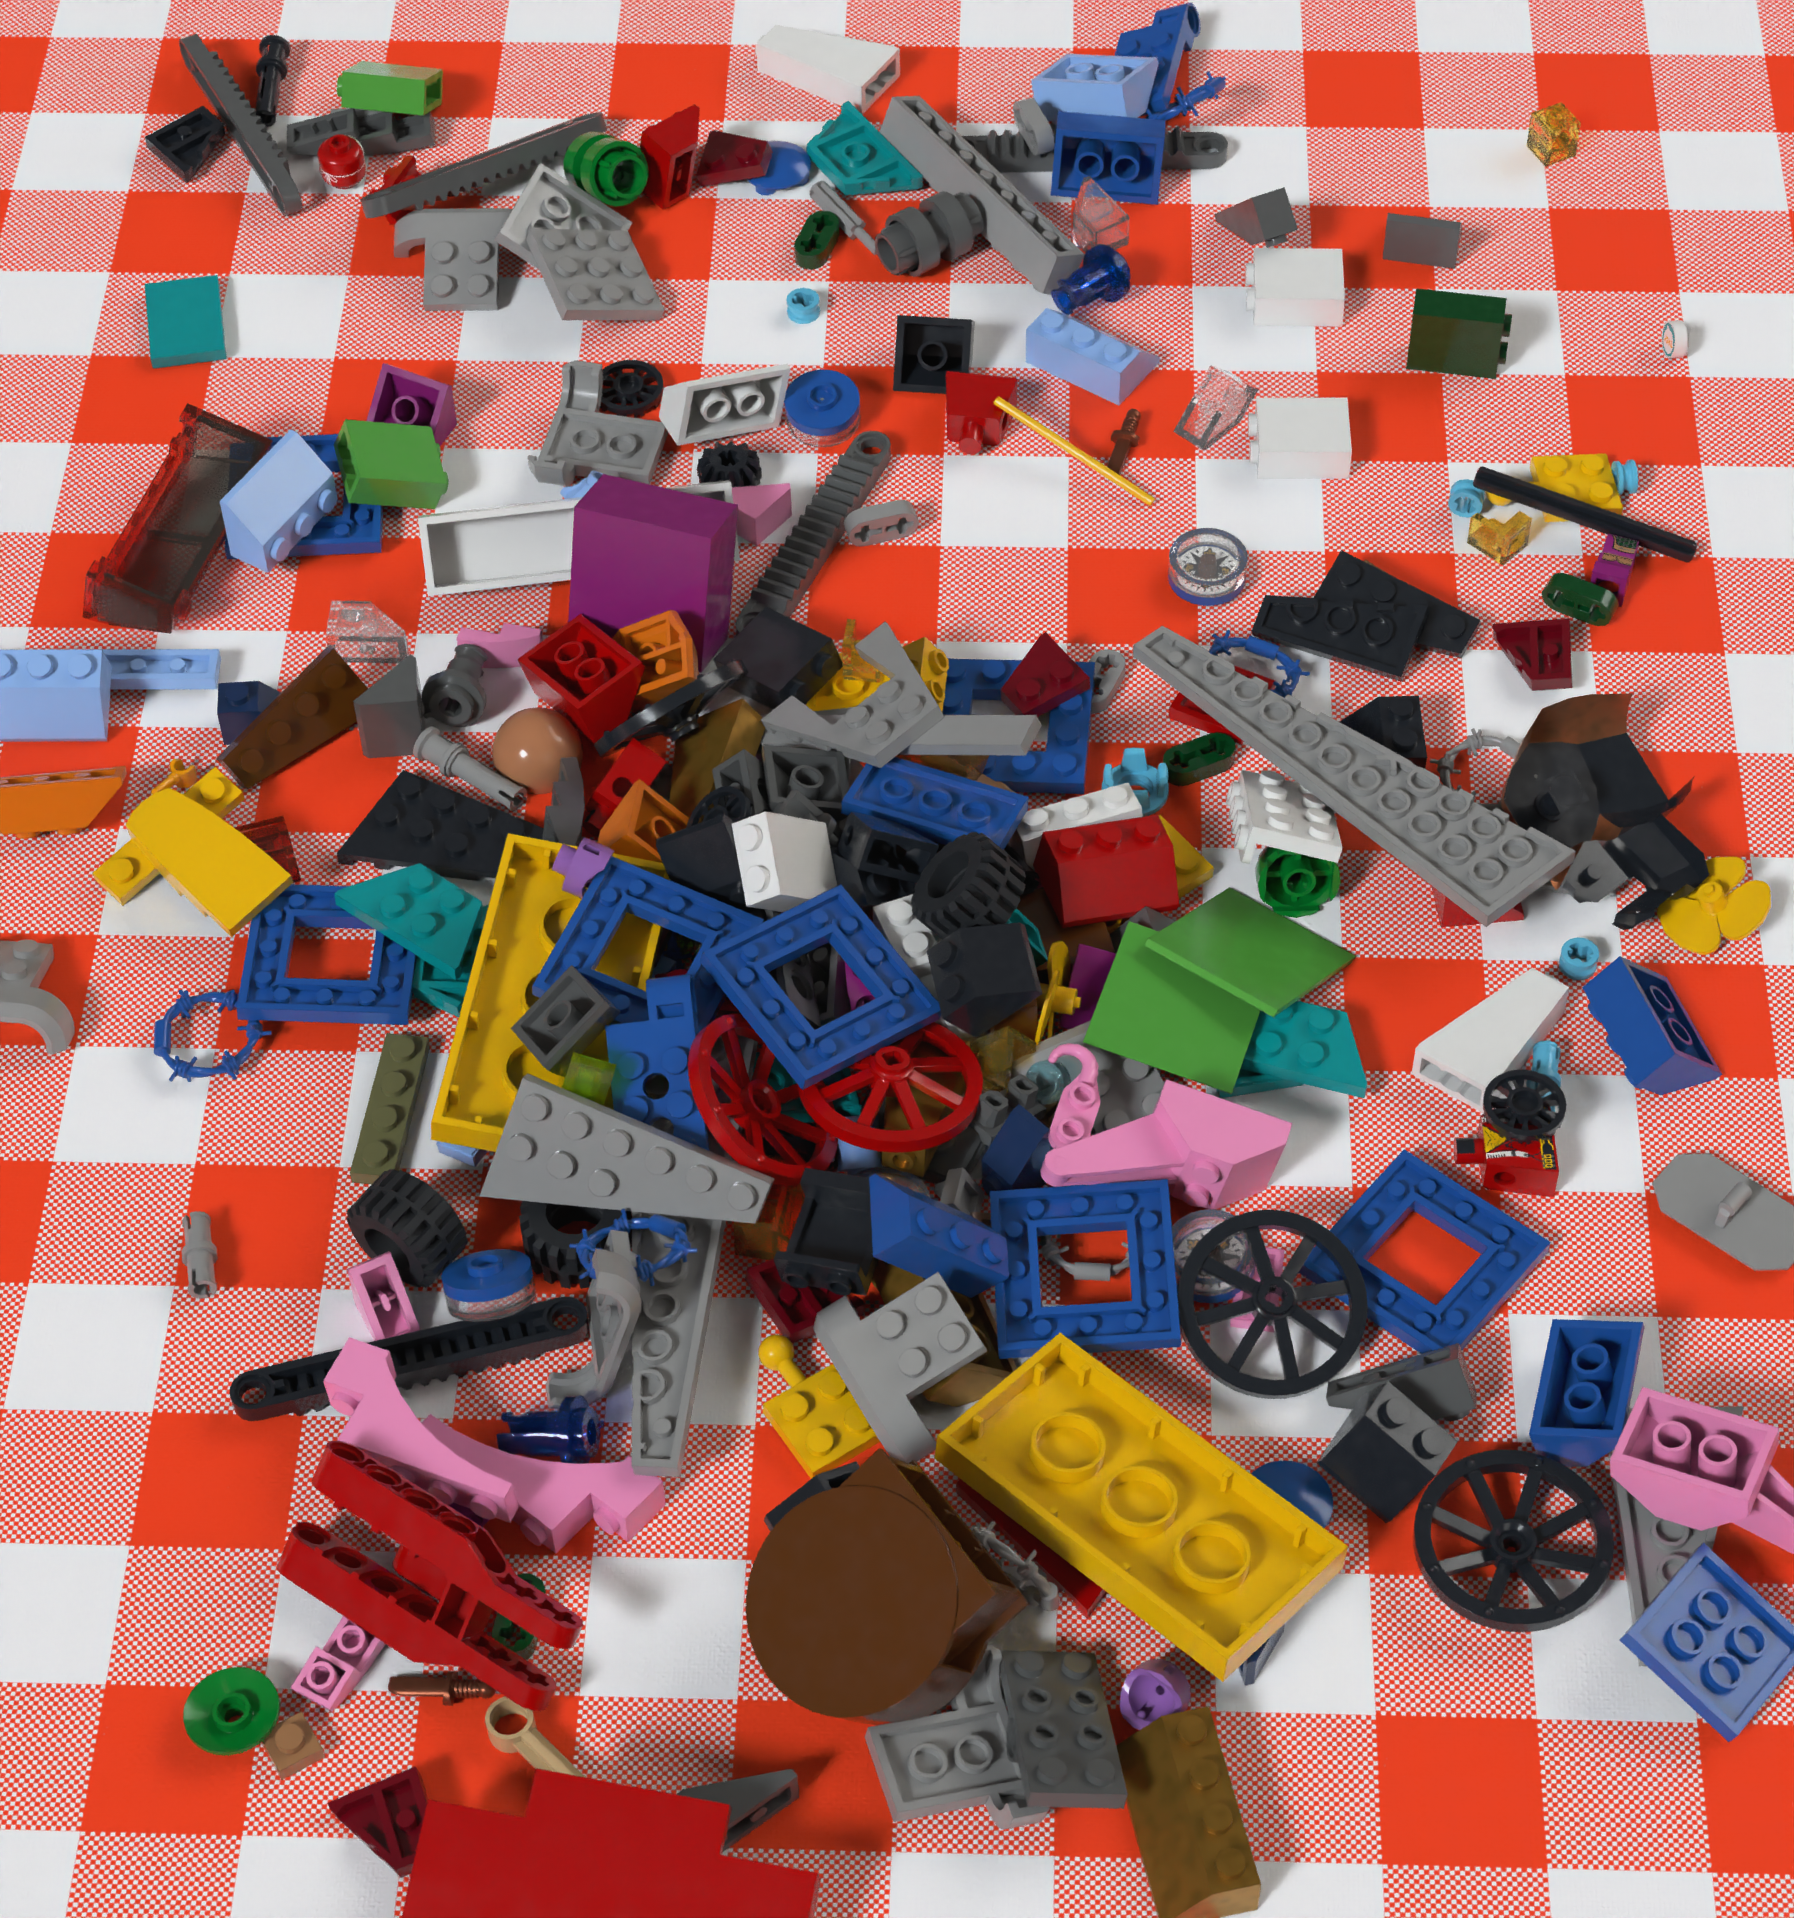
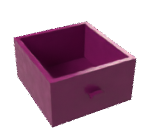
M603 474L574 507L568 622L582 614L613 638L617 631L623 627L669 610L677 611L692 637L697 651L698 672L702 673L728 639L738 505Z

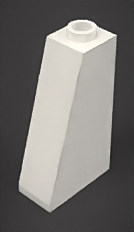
M775 25L765 36L763 35L759 38L755 47L758 72L840 106L844 102L849 101L861 114L900 76V48L891 45Z
M1534 968L1529 969L1422 1041L1415 1049L1412 1075L1484 1113L1483 1097L1488 1084L1504 1072L1521 1070L1533 1054V1046L1545 1039L1564 1014L1569 987L1553 976L1545 975ZM1496 1089L1492 1096L1500 1097L1502 1093Z

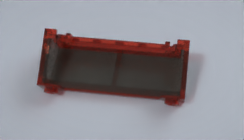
M187 403L179 417V422L183 423L182 433L179 432L176 437L171 439L166 459L108 557L102 556L99 562L94 560L86 573L83 617L107 625L168 634L172 633L178 621L184 623L193 605L191 598L227 537L220 500L269 452L272 447V440Z

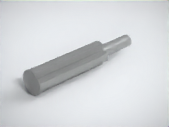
M825 181L815 183L810 189V197L823 211L832 212L838 217L839 227L850 239L854 240L857 237L873 255H877L875 240L863 229L866 223Z

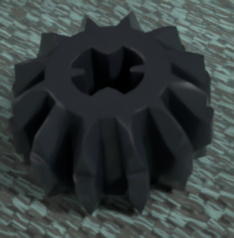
M731 439L727 445H722L716 441L714 449H704L702 458L698 459L697 476L699 477V484L729 480L732 488L757 486L760 484V479H762V468L760 467L757 451L750 450L747 443L737 446Z

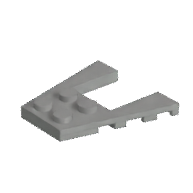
M887 622L881 624L857 643L855 648L862 659L889 677V681L881 684L873 694L859 705L848 710L845 716L833 725L791 695L761 719L766 730L772 734L776 731L783 732L788 739L800 743L804 739L815 742L816 746L822 750L830 751L832 748L841 750L845 757L882 768L944 718L941 709Z

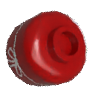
M342 134L334 135L319 146L318 162L320 174L329 185L338 189H349L357 185L366 175L364 149L360 141L354 137Z

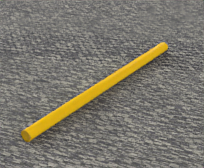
M999 396L995 399L994 405L1145 504L1151 506L1155 501L1154 497Z

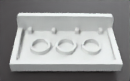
M1241 770L1238 782L1232 781L1230 784L1226 805L1230 806L1229 819L1233 820L1231 833L1236 835L1234 848L1239 850L1242 863L1250 864L1256 844L1338 863L1343 847L1333 809L1299 783L1285 780L1281 774L1267 770L1261 771V774Z

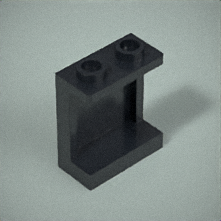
M805 1168L800 1180L805 1195L804 1202L786 1252L776 1251L773 1259L781 1281L796 1288L811 1286L828 1289L838 1295L853 1293L866 1296L879 1259L873 1257L869 1178Z

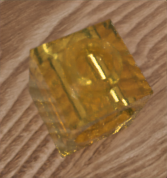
M1562 102L1532 112L1526 146L1545 167L1575 157L1581 123Z

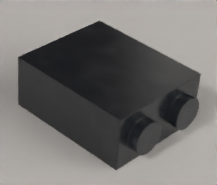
M765 607L713 659L717 668L728 664L731 659H742L749 672L729 688L773 710L791 695L803 704H807L844 666L832 638L768 607Z

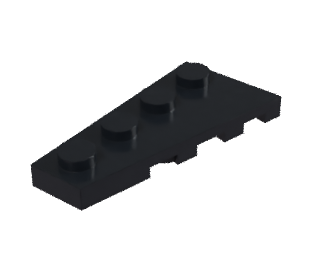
M1265 595L1251 631L1255 637L1403 682L1427 618L1429 606L1414 604V607L1395 606L1394 603L1388 602L1362 604L1354 603V600L1339 599L1338 602L1317 601L1316 598Z

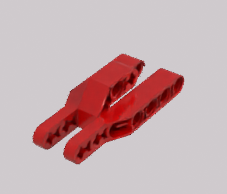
M343 1441L328 1442L312 1479L313 1486L319 1492L335 1501L333 1506L337 1509L349 1510L369 1523L371 1531L376 1534L383 1532L400 1543L392 1562L393 1569L400 1576L439 1600V1603L334 1534L310 1522H297L296 1526L292 1528L277 1564L279 1573L412 1662L460 1666L516 1704L533 1711L545 1710L556 1689L555 1680L546 1672L483 1631L492 1610H495L546 1644L559 1649H571L575 1646L583 1627V1620L580 1616L517 1576L488 1530L358 1447Z

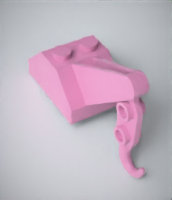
M1067 1043L1059 1045L1052 1050L1048 1057L1050 1063H1055L1063 1055H1070L1079 1059L1082 1064V1070L1064 1088L1050 1127L1048 1140L1053 1149L1046 1154L1040 1171L1042 1179L1047 1184L1061 1187L1168 1179L1169 1194L1172 1197L1181 1199L1191 1206L1204 1207L1212 1211L1266 1189L1286 1146L1292 1123L1166 1079L1152 1114L1090 1136L1101 1102L1097 1084L1098 1062L1091 1051L1079 1044Z
M1642 1387L1611 1455L1610 1475L1655 1517L1700 1531L1732 1522L1794 1554V1488L1770 1465L1779 1445V1428Z

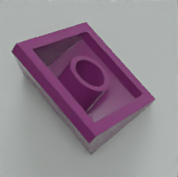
M383 363L366 421L429 426L432 428L435 442L441 446L457 425L452 386Z

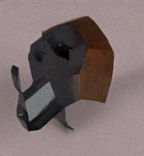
M1633 693L1590 694L1572 697L1542 708L1518 748L1502 790L1501 806L1504 812L1509 814V821L1525 830L1533 827L1576 851L1574 862L1550 880L1555 890L1563 888L1577 902L1583 903L1586 901L1599 902L1631 877H1635L1645 885L1646 892L1619 911L1612 923L1622 930L1632 929L1655 917L1654 909L1663 902L1688 896L1709 876L1704 853L1665 818L1689 794L1694 777L1668 800L1627 734L1628 706Z

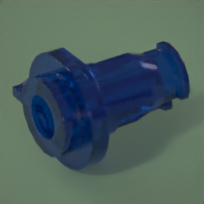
M1098 244L1090 248L1084 255L1083 267L1072 272L1065 280L1060 279L1057 281L1060 288L1051 291L1055 305L1061 312L1070 315L1074 309L1079 306H1086L1098 298L1108 302L1121 300L1127 296L1130 290L1131 276L1128 263L1118 251L1107 245Z
M566 1396L561 1402L559 1410L528 1411L521 1415L503 1412L501 1419L503 1422L508 1423L510 1433H498L497 1444L499 1450L514 1455L523 1454L529 1457L560 1456L562 1463L585 1464L589 1463L590 1458L594 1457L598 1452L600 1429L604 1427V1421H599L596 1410L589 1406L583 1396Z

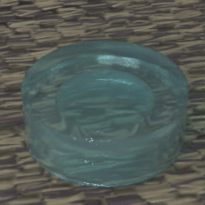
M1048 1059L1037 1062L1029 1068L1026 1077L1038 1086L1039 1090L1036 1100L1041 1104L1058 1102L1064 1088L1071 1083L1069 1071L1059 1061L1053 1064Z

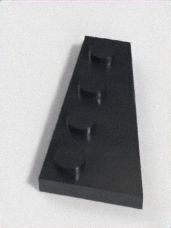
M1342 550L1314 596L1317 601L1338 602L1339 599L1354 600V603L1362 604L1388 602L1394 603L1395 606L1414 607V604L1428 605L1429 612L1415 648L1457 658L1463 657L1481 625V620Z

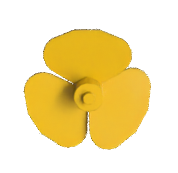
M1714 857L1706 860L1709 876L1686 897L1666 900L1659 905L1657 914L1663 930L1680 948L1699 955H1708L1719 948L1721 944L1720 931L1729 940H1742L1763 924L1771 908V890L1767 883L1759 880L1749 881L1729 893L1742 881L1746 874V865L1741 858Z
M1057 941L1051 945L1047 962L1049 984L1040 983L1043 994L1038 996L1036 1001L1037 1009L1042 1010L1034 1045H1039V1042H1041L1048 1019V1038L1054 1036L1056 1012L1073 1015L1075 1008H1080L1081 998L1077 997L1078 990L1066 987L1070 976L1071 961L1068 947L1063 941Z

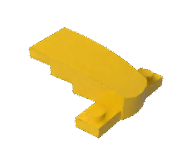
M216 767L211 769L184 794L171 788H166L142 801L131 813L126 823L131 840L92 873L94 879L122 906L161 874L180 896L184 895L205 917L209 915L231 937L293 883L292 876L251 840L223 820L245 798L243 792Z

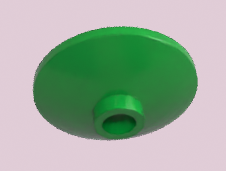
M244 1667L226 1668L210 1674L194 1687L184 1706L183 1722L189 1738L200 1749L215 1755H235L254 1748L268 1737L279 1717L280 1700L273 1683L259 1671ZM234 1716H242L234 1722H228Z

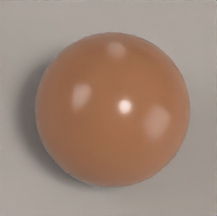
M528 708L513 714L501 725L493 742L492 757L496 772L518 786L524 787L527 794H547L552 792L553 782H558L561 758L577 757L579 768H581L583 745L577 729L565 716L547 708Z

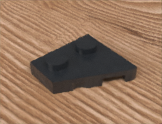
M201 106L145 137L147 148L187 183L191 181L225 136L224 124L204 106Z

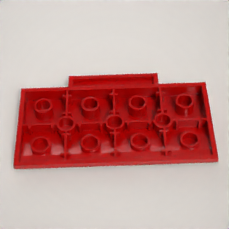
M536 1768L525 1817L428 1799L402 1918H814L821 1879L816 1872L722 1855L732 1811L730 1804Z

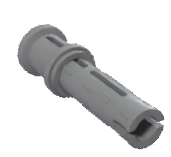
M433 726L426 728L417 738L413 748L415 758L421 761H430L439 767L441 774L447 777L458 776L505 805L511 811H516L523 804L524 801L516 796L519 795L522 798H526V789L469 756V751L465 745L459 742H450L441 736L439 729Z

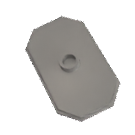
M1677 1154L1652 1182L1661 1212L1752 1270H1789L1794 1264V1206L1712 1154Z

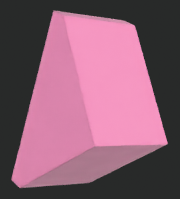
M790 483L732 488L733 503L738 505L737 535L755 546H758L792 516Z
M388 1251L347 1269L355 1305L374 1341L421 1330L391 1252Z

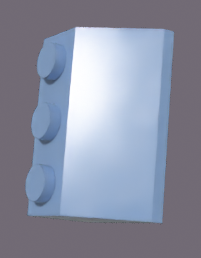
M1066 54L1031 80L1034 99L1046 119L1052 121L1054 125H1057L1058 111L1138 118L1147 110L1158 68V59L1156 57Z
M1046 308L1026 329L1027 363L1118 406L1160 362L1159 356L1068 314Z
M290 429L220 500L231 556L267 573L288 556L290 550L311 532L313 526L326 513H329L338 501L333 473L296 431Z
M0 650V742L107 741L112 665L103 650Z

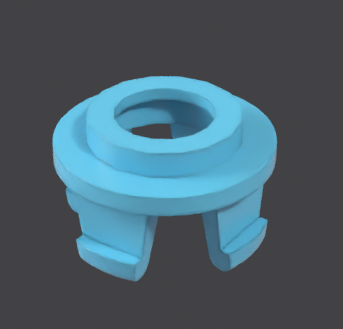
M1144 748L1124 749L1120 765L1112 768L1111 764L1104 766L1101 790L1124 783H1129L1130 786L1136 785L1145 788L1146 790H1133L1142 807L1143 817L1149 816L1159 811L1168 799L1169 775L1166 763H1160L1157 769L1147 764Z

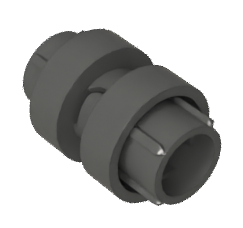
M946 191L939 192L921 201L918 209L908 207L887 218L885 228L881 229V233L875 237L878 257L890 273L899 276L907 272L910 276L917 277L936 268L940 263V258L945 261H951L969 252L973 247V240L983 231L982 215L974 200L967 194L960 192L952 195Z

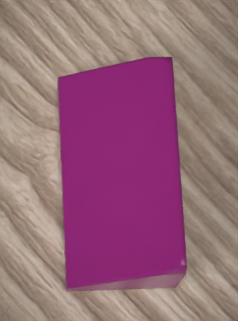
M1078 944L1067 987L1078 990L1077 997L1081 998L1080 1008H1075L1073 1015L1061 1013L1057 1027L1069 1030L1092 1019L1116 953Z

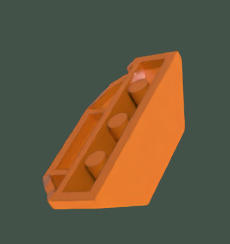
M669 610L623 627L613 636V640L639 659L645 667L630 712L643 711L646 704L653 705L697 680L699 675L697 651L692 637L677 611Z
M126 766L0 777V832L3 835L16 834V838L19 839L34 838L44 831L57 830L59 835H72L81 832L82 828L88 827L122 786L127 774Z

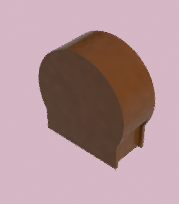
M879 1448L838 1488L826 1490L807 1498L784 1515L774 1526L758 1551L752 1566L746 1594V1619L750 1641L762 1669L772 1683L789 1699L810 1711L826 1716L864 1724L882 1725L928 1716L955 1698L976 1672L988 1642L1025 1609L1029 1602L917 1462L912 1460L910 1463L895 1459L888 1456L882 1448Z

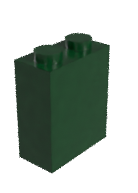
M1416 288L1406 369L1496 379L1498 364L1505 365L1508 342H1503L1501 339L1502 336L1509 337L1512 314H1505L1507 298Z

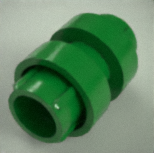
M587 132L578 136L570 144L564 157L563 166L566 179L602 203L611 206L627 205L636 200L646 187L649 173L646 157L636 145L602 132Z

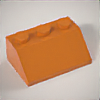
M639 779L632 785L600 830L597 842L613 849L614 854L663 863L656 848V839L685 829L689 818Z

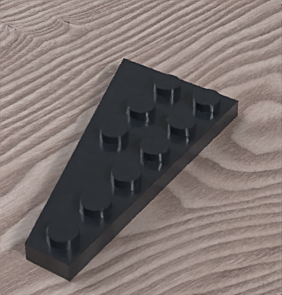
M403 770L337 852L339 864L353 865L354 861L374 863L375 868L390 870L392 865L409 867L421 863L442 877L480 881L481 877L496 878L508 833L543 840L544 828Z

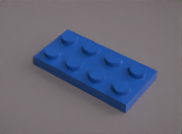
M894 757L882 768L865 764L842 799L841 813L849 815L851 812H857L894 821L931 841L944 845L953 842L961 835L965 834L967 836L970 832L982 833L1004 850L1028 810L1029 797Z

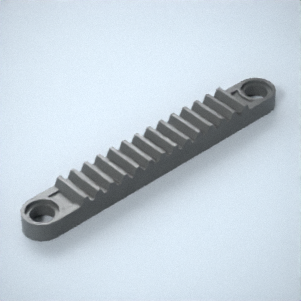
M197 34L179 39L180 51L189 72L283 216H287L301 211L302 201L296 184L291 178L288 159L283 157L282 150L277 147V142L272 141L271 133L267 132L265 124H261V118L256 116L255 109L250 106V101L245 100L244 92H240L238 83L234 82L233 75H229V70L227 67H224L223 60L219 59L217 51L209 52Z
M595 112L573 118L369 194L360 200L365 217H380L401 209L421 210L423 205H435V201H445L447 196H458L459 192L471 191V187H482L483 183L495 182V178H506L507 174H517L519 169L527 170L530 169L531 165H539L542 161L554 160V156H564L570 144L578 136L592 131L602 133L607 131L603 113Z
M1175 127L1173 132H1168L1165 128L1161 170L1214 169L1226 162L1228 142L1223 135L1216 132H1182L1180 127ZM991 130L988 136H962L999 173L1053 172L1054 150L1034 155L1020 131L1016 135H1012L1009 130H1005L1002 135H998L995 130ZM1053 132L1054 143H1055L1056 134H1054V132ZM1214 148L1218 151L1214 153H1208L1202 151V149Z
M865 431L853 440L844 455L840 454L838 464L832 466L831 475L827 474L825 484L819 486L818 495L814 494L811 505L806 506L805 515H800L798 526H793L791 536L787 535L785 545L779 547L778 556H773L771 567H766L764 578L760 577L757 588L753 587L749 601L737 617L735 623L736 636L765 607L790 618L845 533L844 519L852 511L861 508L888 466L891 459L890 439L885 434L878 431ZM868 447H877L881 452L869 455L864 453L863 450Z

